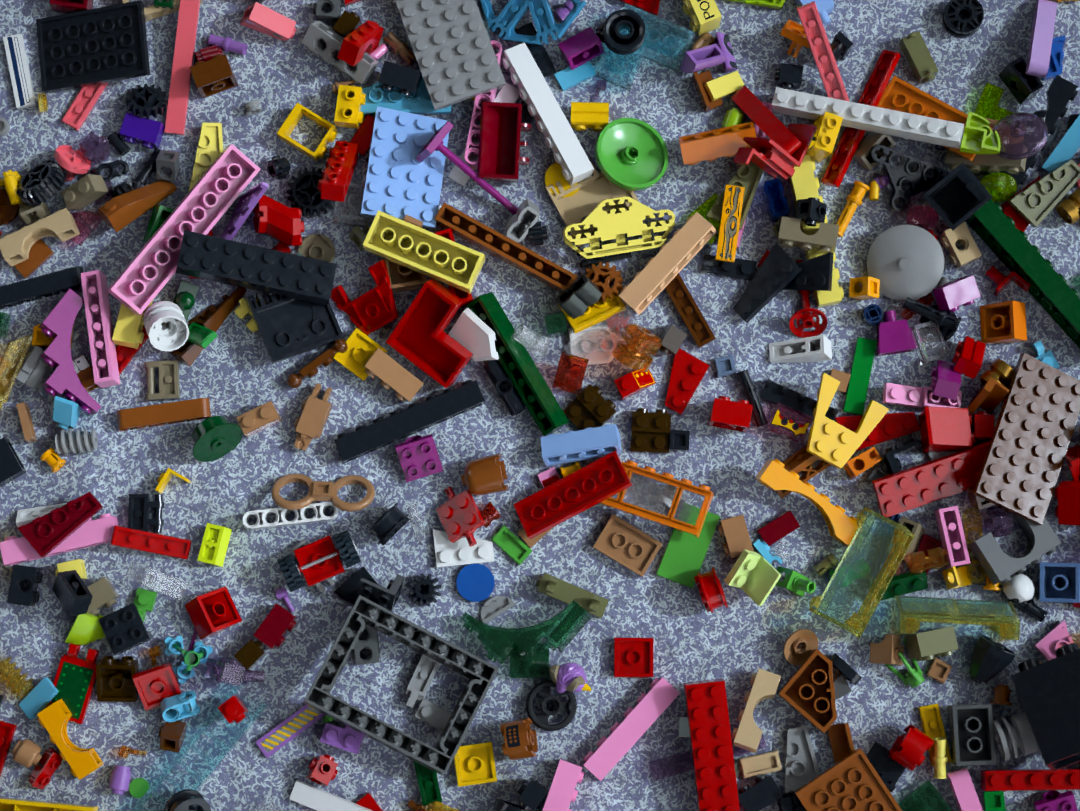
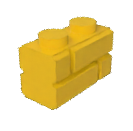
M571 102V128H574L575 131H585L586 128H593V131L601 132L609 124V103Z

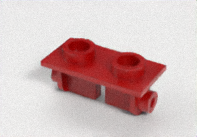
M50 747L49 750H46L39 760L43 767L36 765L29 775L30 779L28 782L32 784L31 786L44 789L49 784L51 776L60 767L63 760L60 754L56 753L55 749Z

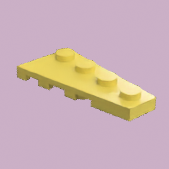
M203 122L201 125L189 191L223 152L222 123Z

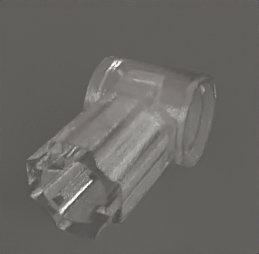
M524 324L519 325L512 335L514 339L529 349L528 353L535 359H544L551 340L545 335L536 334Z

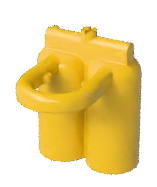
M11 170L3 172L4 178L0 179V187L5 186L11 205L23 204L24 202L16 193L18 181L21 180L22 175H19L17 171Z

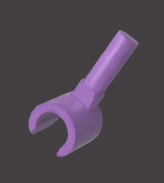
M284 587L276 589L277 599L284 598L290 612L295 611L289 600L287 589Z

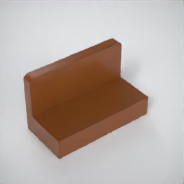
M710 70L700 74L697 71L693 72L692 80L705 112L723 106L721 98L715 101L711 100L704 86L706 82L713 80Z
M990 377L972 398L967 407L968 412L973 414L978 407H981L988 413H991L1008 394L1009 389Z
M848 723L831 725L828 728L827 733L834 763L836 764L855 751Z

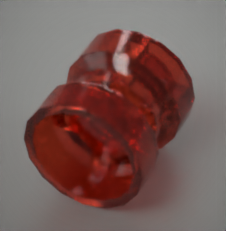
M491 502L487 503L484 509L479 510L485 524L483 525L485 528L489 527L493 520L501 518V515Z

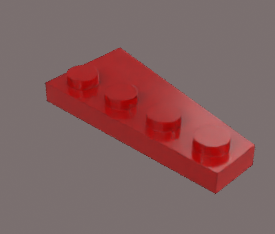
M915 413L885 414L856 451L920 431ZM863 415L835 417V421L847 429L856 432Z

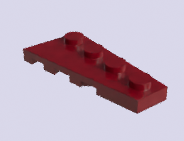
M88 492L68 502L66 505L56 508L26 525L18 527V530L38 554L44 558L99 512L103 505L92 492Z

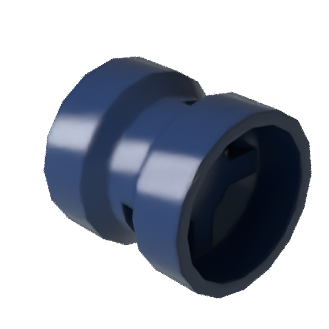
M876 304L868 305L861 314L863 323L868 326L876 325L883 316L882 309Z

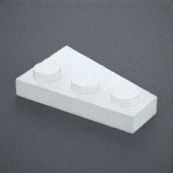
M433 529L437 568L495 562L493 542L475 538L477 544L470 547L466 538H461L452 543L449 541L446 532Z

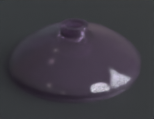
M1031 113L1008 115L1000 119L992 128L993 132L997 131L1001 143L1000 153L997 155L1011 160L1033 156L1045 146L1048 139L1046 123L1040 117Z

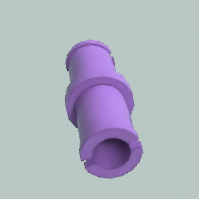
M211 34L208 40L209 46L216 45L225 52L231 51L245 55L248 45L246 43L234 41L230 37L223 38Z

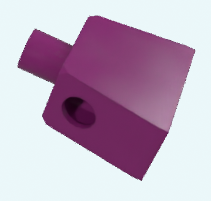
M895 310L884 312L885 322L877 325V357L914 351L916 346L906 319L897 320Z

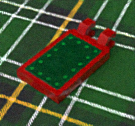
M70 643L67 655L64 654V657H61L53 683L59 692L47 704L46 708L62 698L72 713L69 721L83 724L97 680L96 660L99 650L89 649L86 660L77 658L81 645Z

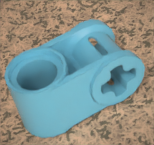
M185 691L163 699L160 704L163 719L171 723L197 715L200 712V707L196 704L195 692Z

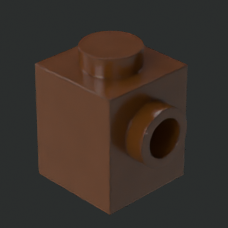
M166 722L164 726L160 727L158 735L160 738V749L179 753L186 736V722Z

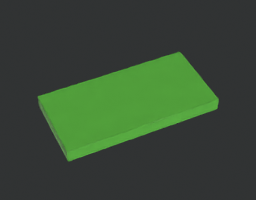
M684 502L677 520L695 526L700 508ZM711 512L707 513L699 538L686 532H679L674 528L656 575L693 589L695 584L694 576H697V573L700 571L720 516Z

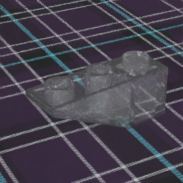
M133 559L124 578L179 601H182L189 586V583Z

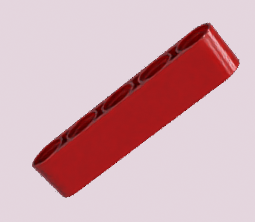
M745 85L731 97L770 139L790 155L802 145L789 129Z

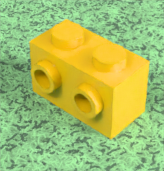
M339 85L334 117L336 126L359 128V123L363 122L361 106L365 105L366 94H363L362 87Z

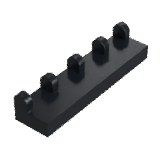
M770 379L767 380L760 398L813 421L816 400L793 391L786 386L777 384ZM829 406L825 416L834 421L839 409Z

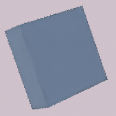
M733 355L713 359L718 378L737 373Z

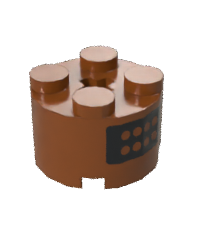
M530 718L507 721L505 724L500 725L501 734L504 736L505 741L502 744L503 753L508 755L513 761L537 756L534 753L538 751L537 735L535 730H531L530 725L533 722Z

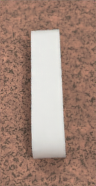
M331 502L315 503L297 510H288L280 507L249 511L244 514L242 521L247 528L252 530L332 521L337 518L339 510ZM329 506L333 507V515L325 516V509ZM308 509H314L315 515L311 519H307L305 516ZM289 511H294L296 514L295 519L292 521L286 519ZM271 513H275V522L268 523V515ZM255 515L257 522L251 526L248 524V519L250 516Z

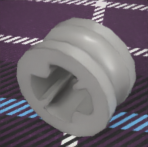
M253 100L244 104V108L247 109L246 115L252 116L262 112V107H259V100Z

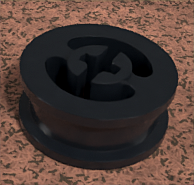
M186 789L174 794L167 801L164 811H211V808L198 791ZM194 804L198 805L197 810L194 808Z

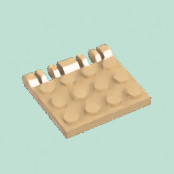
M592 164L594 168L593 177L586 178L582 182L579 181L577 185L570 184L571 188L564 191L559 181L556 182L561 192L560 194L556 192L553 184L547 187L544 186L565 226L582 222L597 207L598 202L603 199L626 196L638 202L639 200L633 190L621 188L608 180L602 172L597 173L594 164ZM550 188L553 189L555 195L551 193ZM580 188L578 192L573 196L562 198L568 193ZM624 200L623 204L607 205L605 203L602 210L607 212L608 209L623 207L626 210L629 202ZM589 225L588 229L572 230L571 228L569 233L572 238L573 234H582L583 232H588L592 235V231H595V228L591 227V225ZM580 244L576 246L577 248H580L586 244Z

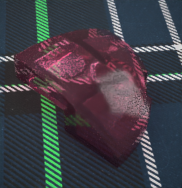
M82 210L81 212L71 213L80 232L79 235L71 238V240L79 246L84 243L89 234L94 232L103 219L96 212Z

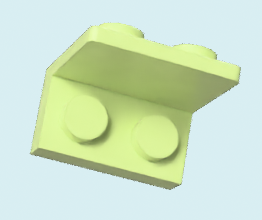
M744 549L724 581L729 586L741 588L758 606H762L780 579L781 574L760 553Z

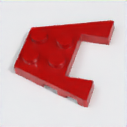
M384 259L368 268L377 284L375 288L353 301H350L342 285L332 289L330 299L366 335L373 333L398 318Z

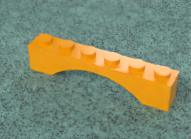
M768 459L755 479L769 490H788L808 499L823 515L830 535L844 546L852 547L864 529L859 525L861 522L853 516L848 517L844 514L845 510L839 505H832L829 502L830 498L822 493L819 495L815 492L813 485L799 480L800 476L792 470L790 472L787 471L781 461L778 459Z

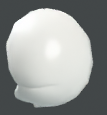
M1014 574L1010 576L1012 578L1010 581L1003 584V591L1009 599H1018L1019 603L1031 600L1035 594L1033 581L1024 574Z

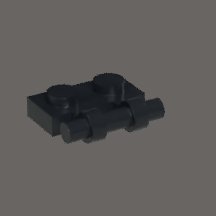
M129 494L128 528L149 532V525H154V533H162V526L164 525V519H162V508H164L163 494H155V502H150L149 494ZM149 508H155L154 519H149Z

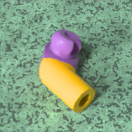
M878 176L870 183L869 200H879V191L890 183L888 176Z

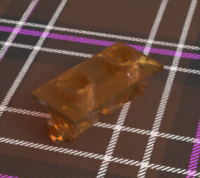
M941 547L927 550L928 557H925L924 551L910 553V556H906L908 562L906 565L911 573H921L931 568H942L945 565H949L945 557L947 556L946 549Z

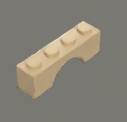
M64 208L48 217L39 219L29 226H24L12 234L5 235L0 239V250L5 261L12 267L29 259V251L39 239L51 236L65 242L79 235L80 232L72 214L67 208Z
M760 668L757 674L753 673L750 684L753 685L751 692L747 691L744 702L747 703L745 710H740L737 719L741 721L739 728H734L732 733L733 746L753 753L757 752L763 731L756 725L753 711L761 701L775 698L781 680L780 675Z

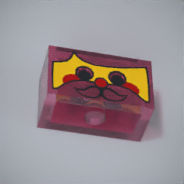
M778 402L769 420L768 427L776 434L784 433L788 435V438L792 441L803 442L813 422V417Z

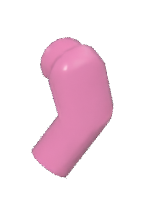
M381 44L370 54L366 51L365 53L378 60L388 52V48L385 44Z

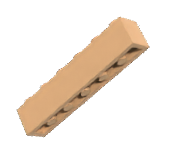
M698 212L690 216L686 224L674 233L673 238L660 248V252L647 262V266L634 276V280L629 285L623 287L619 295L622 301L640 315L717 233L714 226Z

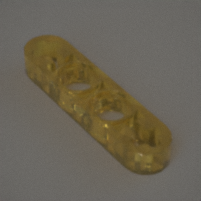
M971 507L962 514V526L971 562L966 564L967 577L970 582L978 584L985 580L986 573L982 566L979 565L977 566V571L982 576L976 579V576L972 575L976 569L975 566L971 567V564H978L979 562L970 557L971 549L968 544L973 541L968 538L969 531H975L979 538L983 536L981 514L978 509ZM970 512H972V515H976V518L973 519V526L977 525V527L967 528V526L971 525V519L967 518Z

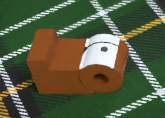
M82 354L73 359L76 374L86 391L90 392L99 387L94 382L93 367L86 355Z

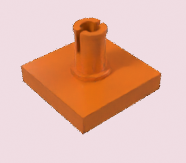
M789 19L780 35L792 40L786 53L791 55L795 48L792 57L797 58L802 45L809 49L810 46L803 26Z

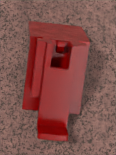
M790 123L788 125L789 131L802 143L792 155L772 139L744 137L743 141L752 148L739 147L733 162L735 164L748 165L751 160L772 178L775 179L778 174L787 180L788 176H793L795 172L793 168L800 167L818 127L809 124Z

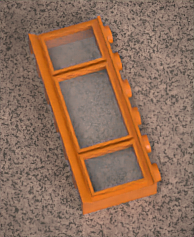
M627 460L626 463L622 462L632 486L600 502L601 504L609 508L619 509L626 514L630 513L639 516V518L644 520L648 519L657 522L662 526L666 525L675 528L679 532H686L699 538L714 496L713 492L710 491V487L699 484V487L692 485V481L681 478V480L674 479V475L663 472L662 475L655 473L656 469L645 466L644 469L637 467L638 464Z

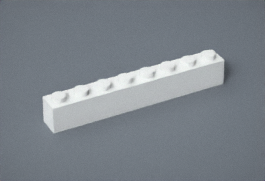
M525 42L505 50L502 59L503 66L511 73V80L514 85L517 84L521 99L525 100L529 105L528 111L531 116L535 117L538 130L543 132L546 145L553 150L556 163H560L564 178L569 180L572 185L591 177L594 168Z

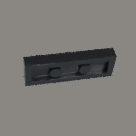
M532 22L515 30L516 34L534 36L537 33ZM525 43L544 78L556 73V69L544 45Z

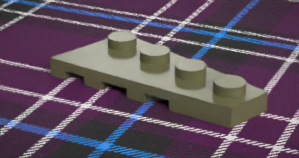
M1072 159L1068 160L1007 202L1035 228L1080 179V167Z
M751 160L748 165L740 166L728 184L745 187L739 230L743 227L764 171ZM724 191L710 209L706 218L720 222Z

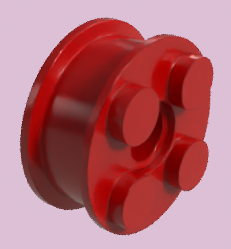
M712 567V571L704 574L698 572L694 579L707 612L711 611V613H714V609L722 606L728 608L722 585L714 567Z

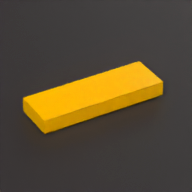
M938 703L918 707L924 733L931 737L932 740L935 737L946 738ZM946 739V755L948 756V761H946V763L952 762L951 756H950V752H949V748H948L947 739ZM933 743L932 747L928 750L932 766H934V761H932V755H934Z

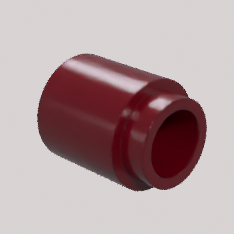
M212 45L198 49L197 52H194L196 62H206L215 55H223L221 48Z

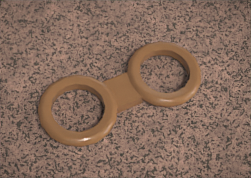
M295 473L279 478L271 489V495L276 505L283 509L297 510L309 506L313 501H331L340 510L353 512L362 510L373 502L375 489L372 483L362 476H344L333 483L313 481L306 475ZM293 482L302 483L309 489L308 495L298 501L285 500L280 496L279 492L284 485ZM348 484L361 485L367 491L366 496L362 500L354 503L340 500L337 493L343 486Z

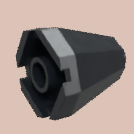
M981 633L978 634L975 640L969 674L972 675L971 679L978 684L982 682L988 683L1006 668L1015 657V653L999 642L992 641V638Z

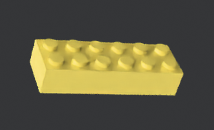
M379 210L363 243L364 250L469 294L485 261V254Z

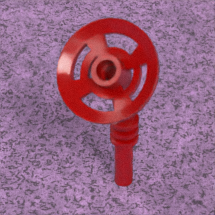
M803 290L799 291L803 309L798 310L790 317L789 328L794 335L801 338L818 336L827 327V317L822 311L810 308L808 294L810 291ZM819 315L822 317L821 324L819 323ZM794 319H796L797 327L794 325ZM804 328H815L812 331H803Z

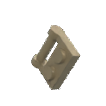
M179 361L144 362V367L147 371V394H145V401L180 399ZM155 368H159V393H155Z

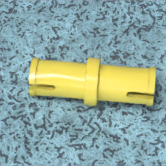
M935 737L933 738L934 755H932V761H934L933 777L945 779L946 761H948L946 738Z

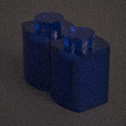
M778 178L765 181L762 187V197L768 205L767 213L773 223L782 219V216L787 217L789 213L788 202L783 197V185Z

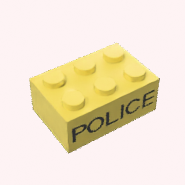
M682 0L684 4L682 5L683 12L686 16L689 15L691 19L689 22L693 32H697L698 36L719 28L722 16L715 0Z

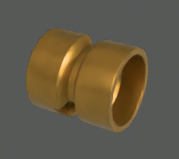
M1076 189L1068 196V199H1064L1056 206L1058 214L1070 225H1073L1080 219V189Z
M997 359L990 366L991 370H986L979 377L982 385L992 377L1005 386L1004 383L1008 384L1012 380L1014 370L1005 361Z

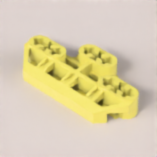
M621 196L603 199L598 202L597 207L582 222L566 225L562 230L564 243L585 259L662 247L667 240V235L674 227L675 215L671 210L667 209L653 210L631 197ZM624 200L629 202L626 210L623 207L608 209L607 212L602 210L605 203L607 205L623 204ZM664 213L669 216V219H666V223L663 220L648 222L647 225L643 223L646 217L651 219L663 217ZM589 225L595 228V231H592V235L588 232L573 234V238L568 235L571 228L572 230L588 229ZM651 229H653V233L665 231L662 236H654V240H652ZM625 233L627 237L641 235V239L628 240V244H626ZM599 238L601 241L615 239L616 243L601 245L602 248H600ZM589 243L590 247H585L581 251L575 245Z

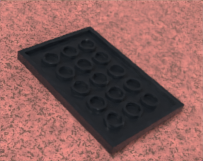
M141 0L36 19L42 92L44 93L150 75L144 3Z

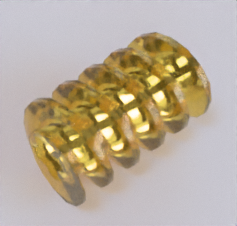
M9 656L0 662V682L6 683L5 687L7 689L12 688L11 694L17 693L16 699L20 700L35 685H31L33 678L26 680L28 673L20 674L23 669L22 667L15 669L17 662L9 663L12 659Z

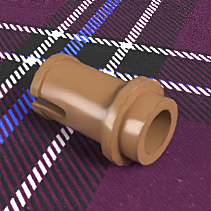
M349 80L339 83L335 81L332 84L334 95L338 94L339 85L355 86V81Z

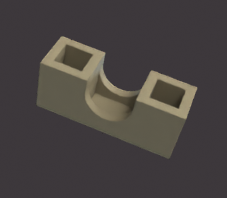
M782 216L778 244L786 248L796 246L805 251L815 249L824 254L829 252L835 253L839 225L820 222L817 233L806 235L800 229L801 219Z

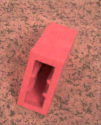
M258 2L246 8L240 25L282 41L292 39L296 32V28H294L296 25L295 21Z

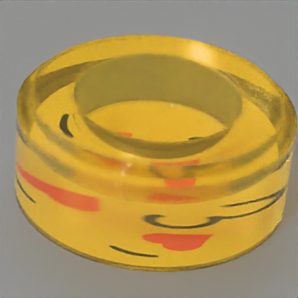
M38 93L40 112H47V95L45 93Z

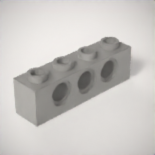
M321 21L311 23L302 40V43L306 45L308 50L319 54L324 61L335 65L338 71L346 73L358 84H364L371 79L379 64L377 60L364 52L362 60L356 64L357 68L338 59V50L340 51L344 37Z

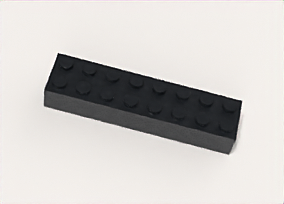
M184 230L175 273L327 306L331 298L337 264Z

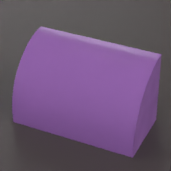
M717 44L687 51L680 69L685 73H692L721 65L725 61L726 55Z

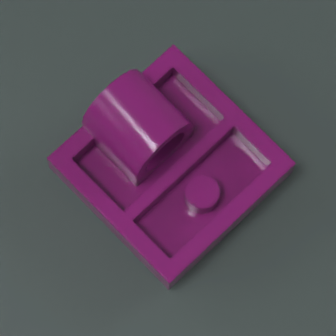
M432 434L423 437L420 435L412 436L406 439L404 443L395 445L407 482L443 471Z
M1055 790L1047 791L1043 794L1042 800L1033 802L1035 811H1077L1075 797L1071 790L1064 793Z

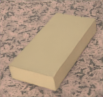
M778 751L739 759L743 778L782 770Z

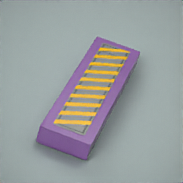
M305 705L256 741V744L266 758H268L321 719L325 714Z

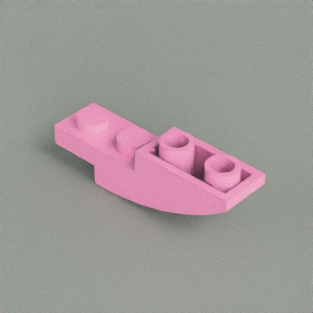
M884 383L882 403L923 409L928 406L961 408L962 391H959L956 400L933 395L932 387L922 388Z

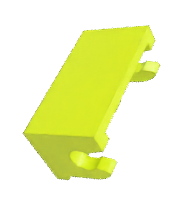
M207 523L197 561L223 567L232 529Z

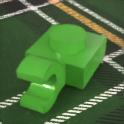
M138 588L134 604L138 608L144 623L146 612H153L157 592Z

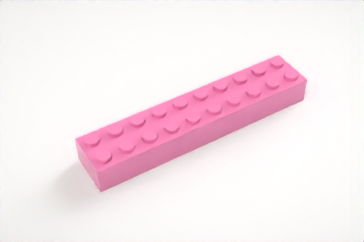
M233 144L228 145L107 291L134 314L141 315L175 274L184 230L207 235L261 169Z

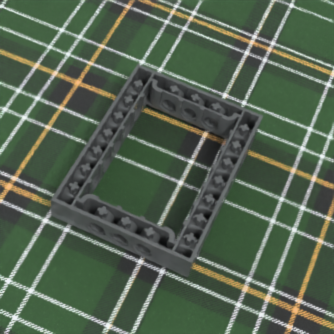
M359 595L302 703L443 776L446 775L499 668ZM365 625L469 678L435 748L429 746L428 742L423 743L415 739L410 733L406 734L394 728L395 725H389L377 719L376 715H369L360 710L357 705L352 706L341 700V697H335L330 694Z

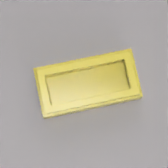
M738 71L704 84L712 101L736 93L744 85Z

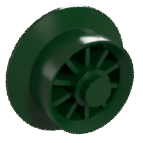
M213 416L205 419L196 426L192 433V438L195 442L192 449L194 457L202 462L220 459L238 446L243 436L242 429L237 424L228 423L227 419L223 416Z

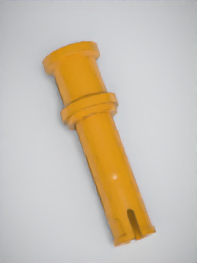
M854 181V187L850 195L846 197L847 203L836 225H839L838 237H843L857 207L862 205V199L866 191L870 189L868 185L860 181Z

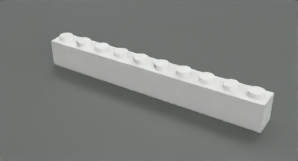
M776 87L772 101V109L776 113L816 120L826 111L843 117L841 126L960 149L964 133V124L778 87Z

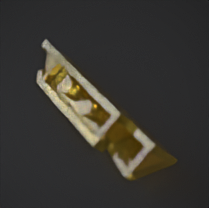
M25 335L9 342L0 361V410L3 403H6L34 335Z

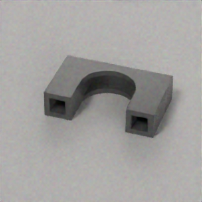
M1018 515L1013 516L1027 539V549L1021 558H1013L1004 553L991 532L968 544L993 585L999 582L1001 585L1012 579L1010 577L1012 574L1016 573L1018 575L1027 570L1026 565L1029 563L1034 565L1042 560L1040 556L1046 553L1048 556L1057 550L1056 546L1061 544V541L1046 518H1044L1042 525H1036Z

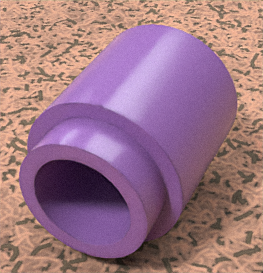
M115 765L114 770L111 772L108 787L112 789V793L123 795L124 791H128L131 767Z

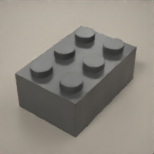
M992 704L948 705L952 765L996 764Z

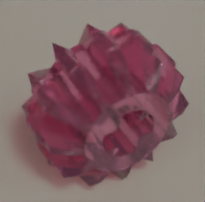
M915 205L909 207L906 214V224L919 226L925 230L935 229L939 220L938 213L933 207Z

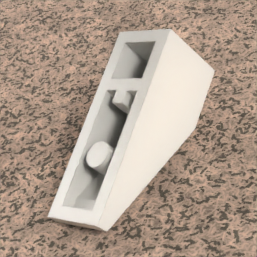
M824 335L770 343V362L814 363L832 360L831 341Z

